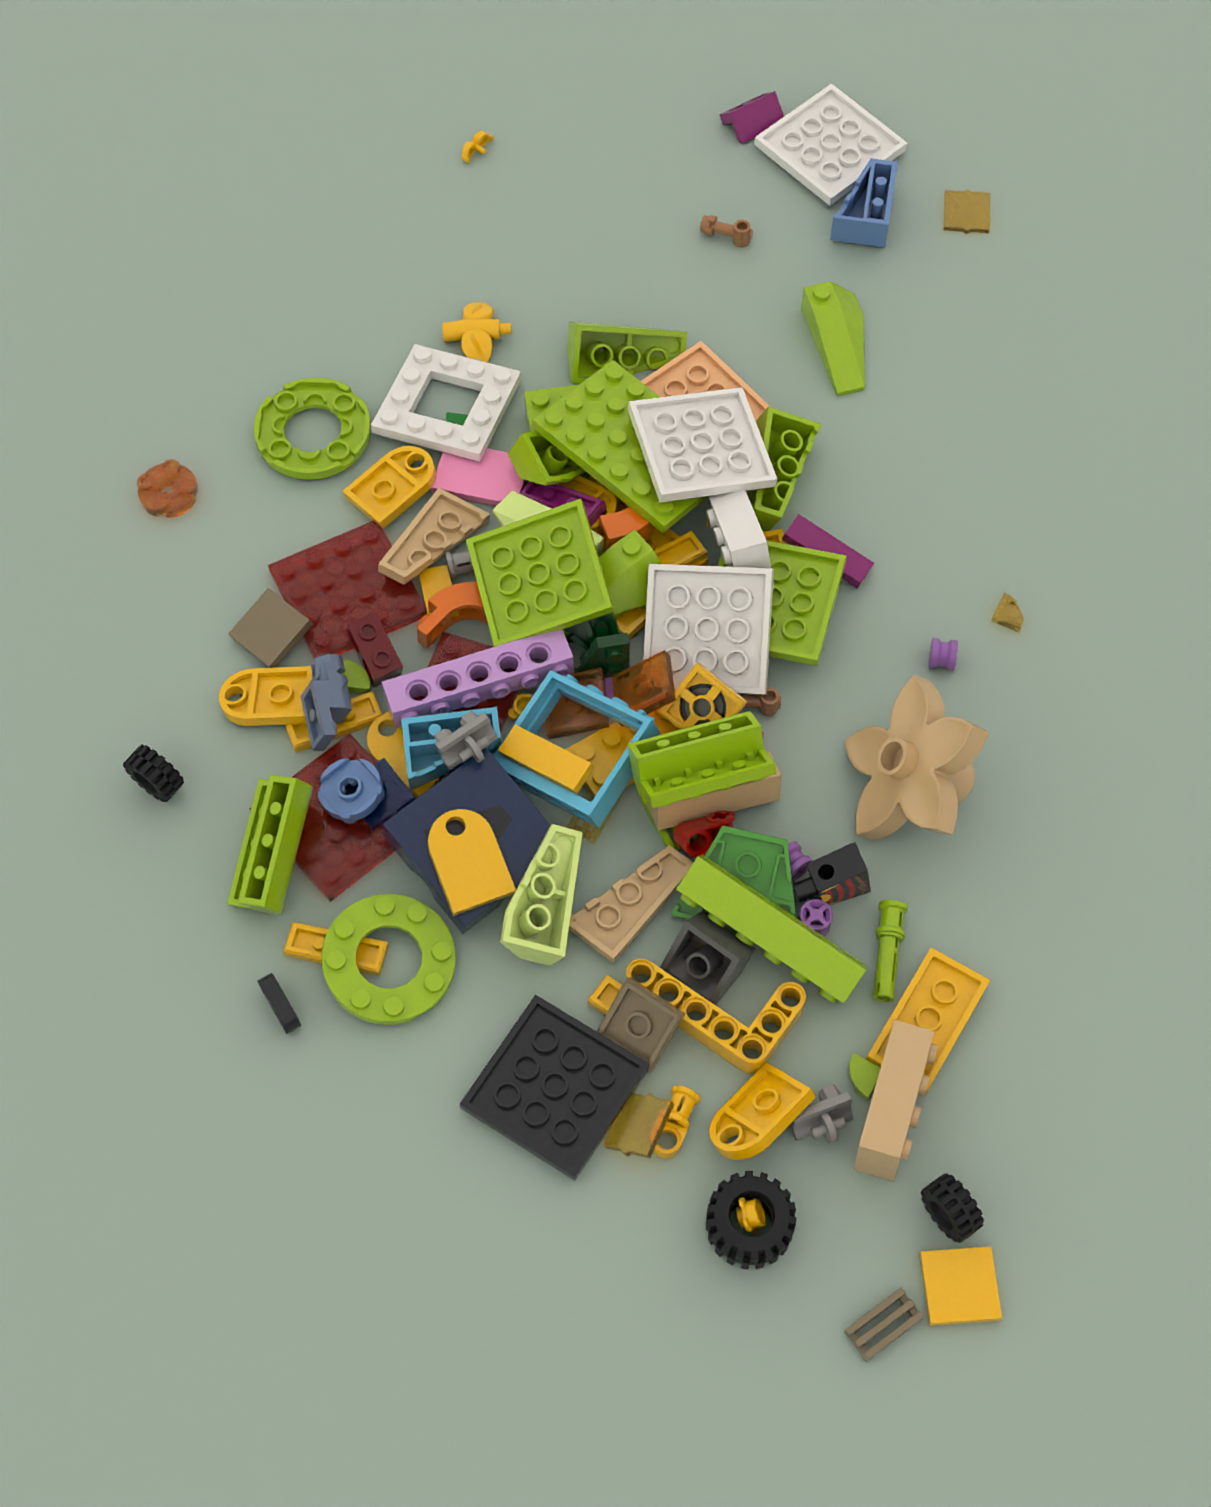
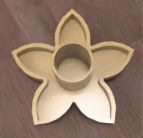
M914 674L896 698L891 712L889 729L878 726L866 727L844 741L848 757L853 766L859 772L872 777L861 794L856 811V835L870 840L891 835L903 826L907 819L924 829L939 834L953 835L958 814V803L962 802L969 795L974 784L975 770L972 762L982 750L990 733L982 727L962 718L944 717V703L939 691L931 681Z

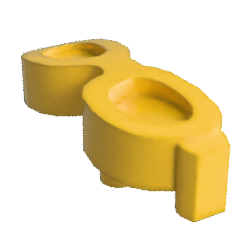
M478 131L474 135L472 142L467 141L462 150V160L469 164L476 150L485 154L487 150L483 146L489 141H494V137L484 131Z

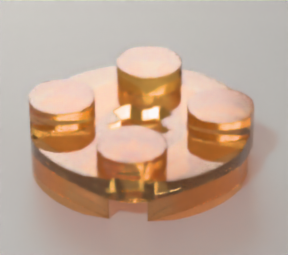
M167 460L162 464H158L147 470L137 479L138 497L143 508L151 515H166L167 518L178 517L189 511L196 502L195 496L198 492V485L195 476L187 467L179 465L176 460ZM172 486V493L168 494L166 491L161 493L165 487Z

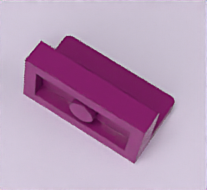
M775 91L763 93L719 114L723 125L732 123L740 143L756 137L784 117Z

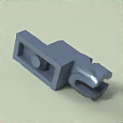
M326 654L314 659L315 664H311L312 680L300 696L312 751H325L336 736V724L342 723L352 710V702L347 686L348 680L346 676L341 675V673L345 672L342 656L338 654Z

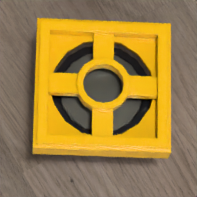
M698 662L658 713L680 730L739 714L748 702ZM680 701H681V712H682L683 718H684L686 721H684V720L682 719V716H681V713H680V710H679V709H680Z

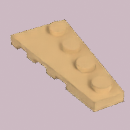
M438 488L379 562L378 572L405 585L445 555L446 552H449L488 523L490 514Z
M669 845L636 868V872L624 880L620 879L611 886L610 890L600 897H595L587 902L585 907L574 915L571 914L569 931L614 964L676 892V888L694 862Z

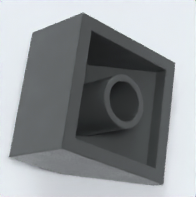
M701 911L686 920L660 968L716 1005L740 976L755 948L742 942L733 932L726 927L719 926L709 919L706 913Z

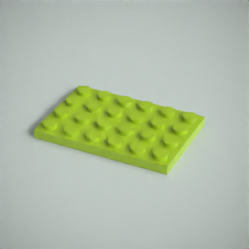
M612 360L533 418L531 427L660 532L664 533L709 496L659 502L628 412L629 401L659 398L660 396Z

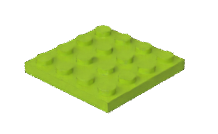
M581 499L466 539L494 647L518 639L562 630L615 611L585 506Z
M767 541L771 568L774 569L773 582L775 588L772 595L769 657L818 666L845 569L846 555ZM721 553L718 566L728 567V564L725 565Z

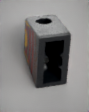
M856 842L807 864L809 878L792 884L799 902L817 896L818 900H823L829 906L871 892L868 869Z

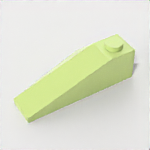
M552 824L505 910L500 943L518 958L551 966L565 957L583 832Z

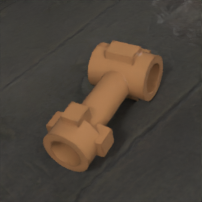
M704 215L700 225V232H704L705 235L713 236L714 233L733 237V243L737 247H746L751 242L753 236L750 223L746 220H738L733 226L718 222L717 216Z
M767 688V695L739 694L748 702L744 707L759 708L760 712L765 716H772L777 713L778 709H781V696L773 688Z

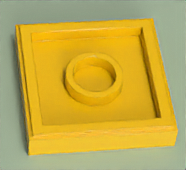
M991 1246L920 1252L919 1257L929 1326L1001 1321L1002 1312Z

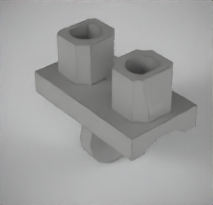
M470 711L461 718L460 724L462 727L452 733L449 729H443L435 734L434 738L437 742L435 745L449 770L470 757H473L480 763L485 759L481 750L498 739L490 724L489 717L484 712L478 716L473 711Z
M834 1084L822 1088L818 1092L820 1102L812 1105L809 1104L791 1123L792 1133L796 1141L811 1135L814 1139L825 1135L829 1143L838 1141L836 1130L846 1127L845 1122L853 1120L851 1111L852 1098L848 1091L841 1093Z

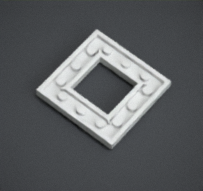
M415 344L371 423V431L373 434L480 462L522 379L521 371ZM431 379L480 391L463 426L413 413Z

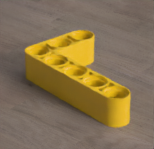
M633 960L626 969V978L631 977L633 979L638 974L648 976L649 980L640 984L658 996L666 992L674 994L677 998L669 1003L686 1013L678 1028L747 1074L756 1073L769 1061L801 1017L806 1001V993L800 984L795 982L783 983L748 1028L649 960ZM786 997L794 998L798 1004L796 1006L789 1007L786 1006L781 1000ZM692 1011H698L704 1015V1018L694 1021L687 1015ZM766 1023H773L778 1026L779 1030L769 1033L762 1026ZM719 1030H726L732 1034V1037L727 1040H721L715 1033ZM747 1049H754L760 1053V1057L749 1059L743 1052Z

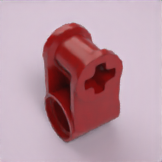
M726 810L716 811L707 816L681 822L674 830V842L692 857L697 858L702 854L705 856L721 827L728 826L733 828L735 814L732 811ZM697 834L694 842L689 844L690 838Z

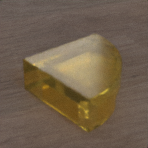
M1004 592L991 621L1020 633L1023 624V614L1016 604L1017 601Z

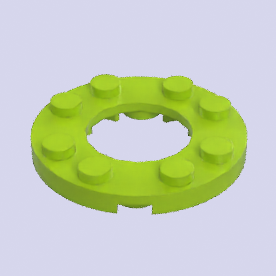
M304 378L283 385V390L272 397L268 396L263 401L256 413L253 430L258 451L269 466L286 476L311 480L328 478L352 466L362 456L368 446L371 436V421L368 408L363 399L354 394L346 384L327 378ZM311 408L330 411L341 422V432L338 439L330 442L327 448L323 450L317 449V451L313 452L302 451L300 448L296 449L285 438L284 430L286 425L296 413Z
M379 894L353 903L333 921L323 943L322 972L325 983L336 998L337 1003L348 1013L363 1021L374 1024H402L415 1020L416 1017L433 1009L442 1000L454 974L455 946L445 922L429 906L404 895ZM381 928H397L409 933L416 941L422 954L421 966L417 975L407 984L397 988H380L369 983L360 974L356 964V951L362 939Z

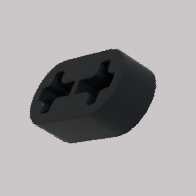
M273 973L257 980L285 1033L288 1034L301 1027L296 1013Z

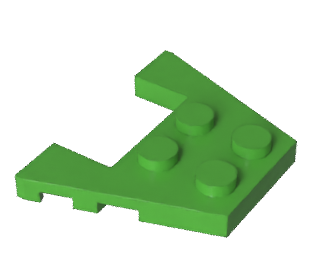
M722 826L705 856L796 917L788 840ZM680 898L673 908L671 915L690 919L703 911L704 908L700 905L697 909L693 908Z

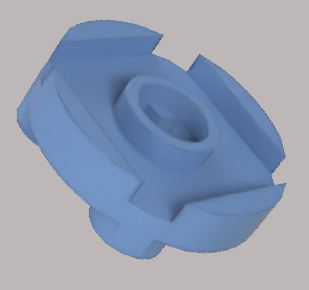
M349 758L340 759L331 764L320 778L321 786L320 792L318 791V798L329 815L347 824L355 823L357 820L371 814L385 796L383 781L377 769L369 761L360 758V761H350ZM348 784L351 786L358 784L354 794L344 795L347 792L345 787Z

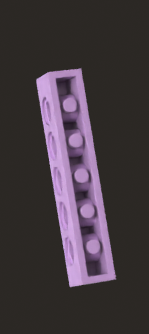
M562 629L518 639L382 681V687L395 728L402 726L401 718L449 713L462 707H474L479 702L487 699L505 697L510 692L519 689L534 688L543 682L550 670L562 676L563 674L567 676V674L574 673V657ZM537 659H543V660H545V661L542 662V663H535V662H533L534 660H537ZM508 668L515 669L513 672H504ZM476 678H485L481 682L474 681ZM447 687H455V688H456V689H454V690H452V691H445V690H444V689L447 688ZM418 696L426 697L425 699L420 701L413 700Z

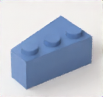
M872 158L869 160L857 179L852 192L847 195L840 211L836 212L833 217L830 240L885 247L898 162Z

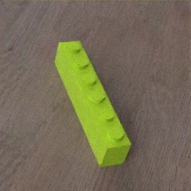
M703 854L696 858L676 890L682 893L680 898L685 903L696 909L700 905L710 912L708 918L721 927H725L727 924L737 931L735 936L749 946L755 943L765 950L763 955L777 965H780L781 962L785 963L793 969L791 974L805 984H808L809 981L813 982L821 988L819 993L833 1003L839 1000L844 1004L868 968L863 962Z

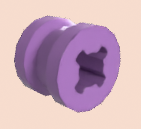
M932 638L928 667L935 669L941 666L949 671H954L958 640L942 642L939 638Z
M797 841L788 844L792 882L803 876L808 871L807 864L813 861L809 856L803 855L801 852L802 847Z
M809 900L801 907L799 920L821 935L826 936L832 922V909L823 900Z

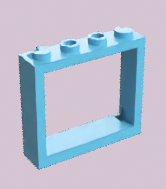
M552 670L549 671L514 723V725L516 724L536 735L563 695L636 731L637 733L630 743L660 735V731L654 723L655 718L647 715L644 710L639 709L636 712L630 709L629 705L617 697H613L611 700L605 697L603 692L590 684L587 687L582 686L570 674H567V676L563 674L562 676ZM627 747L592 802L502 756L498 749L493 755L519 787L597 828H600L633 777Z

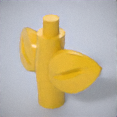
M473 302L466 305L463 309V320L443 322L444 342L461 340V350L467 358L488 363L493 350L492 339H501V335L512 334L511 323H500V319H492L494 311L489 304Z

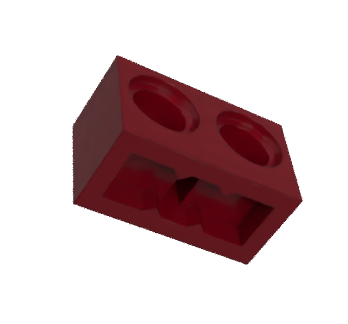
M376 612L347 624L346 634L363 668L367 672L373 688L381 685L382 681L398 677L402 674L403 665Z

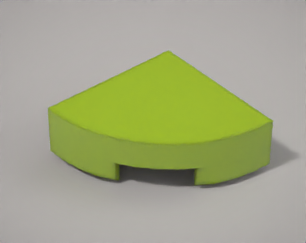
M344 659L345 672L341 675L347 677L349 692L363 694L371 692L370 679L365 669L356 662Z
M853 1053L848 1068L850 1079L856 1092L868 1101L876 1086L881 1067Z

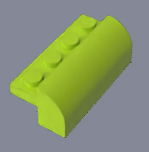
M751 711L627 744L637 791L642 802H648L651 808L666 807L673 802L688 798H699L706 793L728 790L735 785L750 781H760L765 777L776 774V764L763 746L761 724Z
M270 775L269 780L258 779L227 902L228 905L272 915H282L313 786L292 777Z

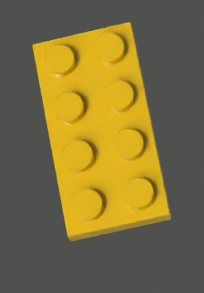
M670 693L639 708L644 710L647 715L655 718L654 723L660 731V735L679 730L658 713L670 698ZM680 708L679 710H680L682 719H683L684 721H686V720L683 718V715H682V712H681V708ZM618 722L606 726L565 749L591 762L594 766V769L583 784L593 799L628 747L627 744L631 742L637 733ZM633 777L631 778L626 787L635 783Z
M930 948L867 1055L866 1060L881 1067L894 1020L935 1031L932 1044L938 1045L933 1065L926 1064L923 1073L930 1076L925 1093L927 1094L989 985L990 980L939 951Z

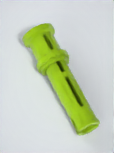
M883 900L878 905L881 917L880 926L877 927L875 935L879 940V950L872 998L879 1002H893L900 943L905 939L903 920L904 914L908 912V905L897 900Z

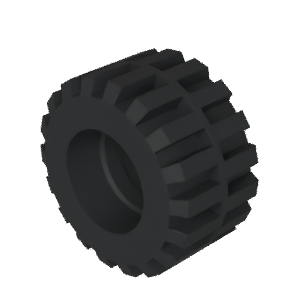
M745 1171L743 1177H739V1174L735 1173L730 1176V1181L726 1182L723 1180L718 1185V1190L713 1191L710 1197L706 1216L708 1240L710 1245H715L716 1254L719 1257L722 1255L726 1256V1262L732 1266L735 1262L741 1263L742 1269H749V1265H755L756 1269L764 1268L766 1262H769L770 1265L776 1262L780 1254L783 1255L789 1243H791L797 1219L795 1217V1203L790 1202L791 1194L788 1189L782 1190L780 1188L781 1182L776 1178L772 1182L767 1180L768 1174L761 1172L760 1177L753 1176V1171ZM744 1197L745 1200L757 1198L760 1200L772 1222L768 1232L758 1237H748L735 1230L730 1222V1213L739 1206V1198Z

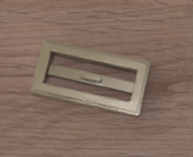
M902 1287L844 1331L866 1362L924 1318L921 1311L918 1312L915 1308L914 1302L905 1295L906 1292ZM897 1301L901 1302V1307L860 1338L856 1335L857 1331ZM906 1312L911 1315L910 1319L869 1350L865 1347V1343Z

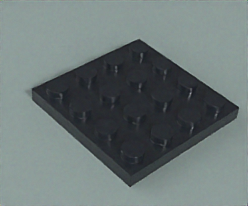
M535 994L459 1105L465 1112L575 1181L646 1074L649 1063Z

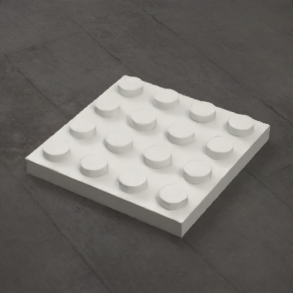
M832 83L757 135L754 141V145L829 206L853 190L857 179L871 158L893 161L907 149V142Z
M743 387L629 401L628 412L659 502L776 486L777 476Z
M649 564L642 688L676 690L694 665L699 662L736 693L767 695L774 569Z

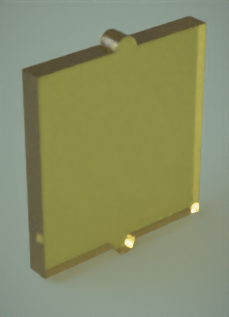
M968 189L965 191L945 190L944 231H959L965 234L969 232L989 233L990 193L970 192Z
M632 1093L614 1121L603 1146L607 1149L620 1151L627 1157L633 1154L651 1158L674 1107V1103L670 1100L655 1098L651 1093L647 1094V1096Z

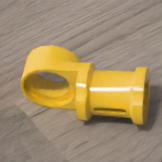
M674 1085L672 1087L671 1094L673 1096L666 1111L661 1112L652 1133L651 1148L660 1158H673L679 1153L690 1126L689 1117L694 1106L700 1103V1095L684 1086ZM662 1133L672 1134L677 1144L672 1149H663L657 1143L658 1136Z

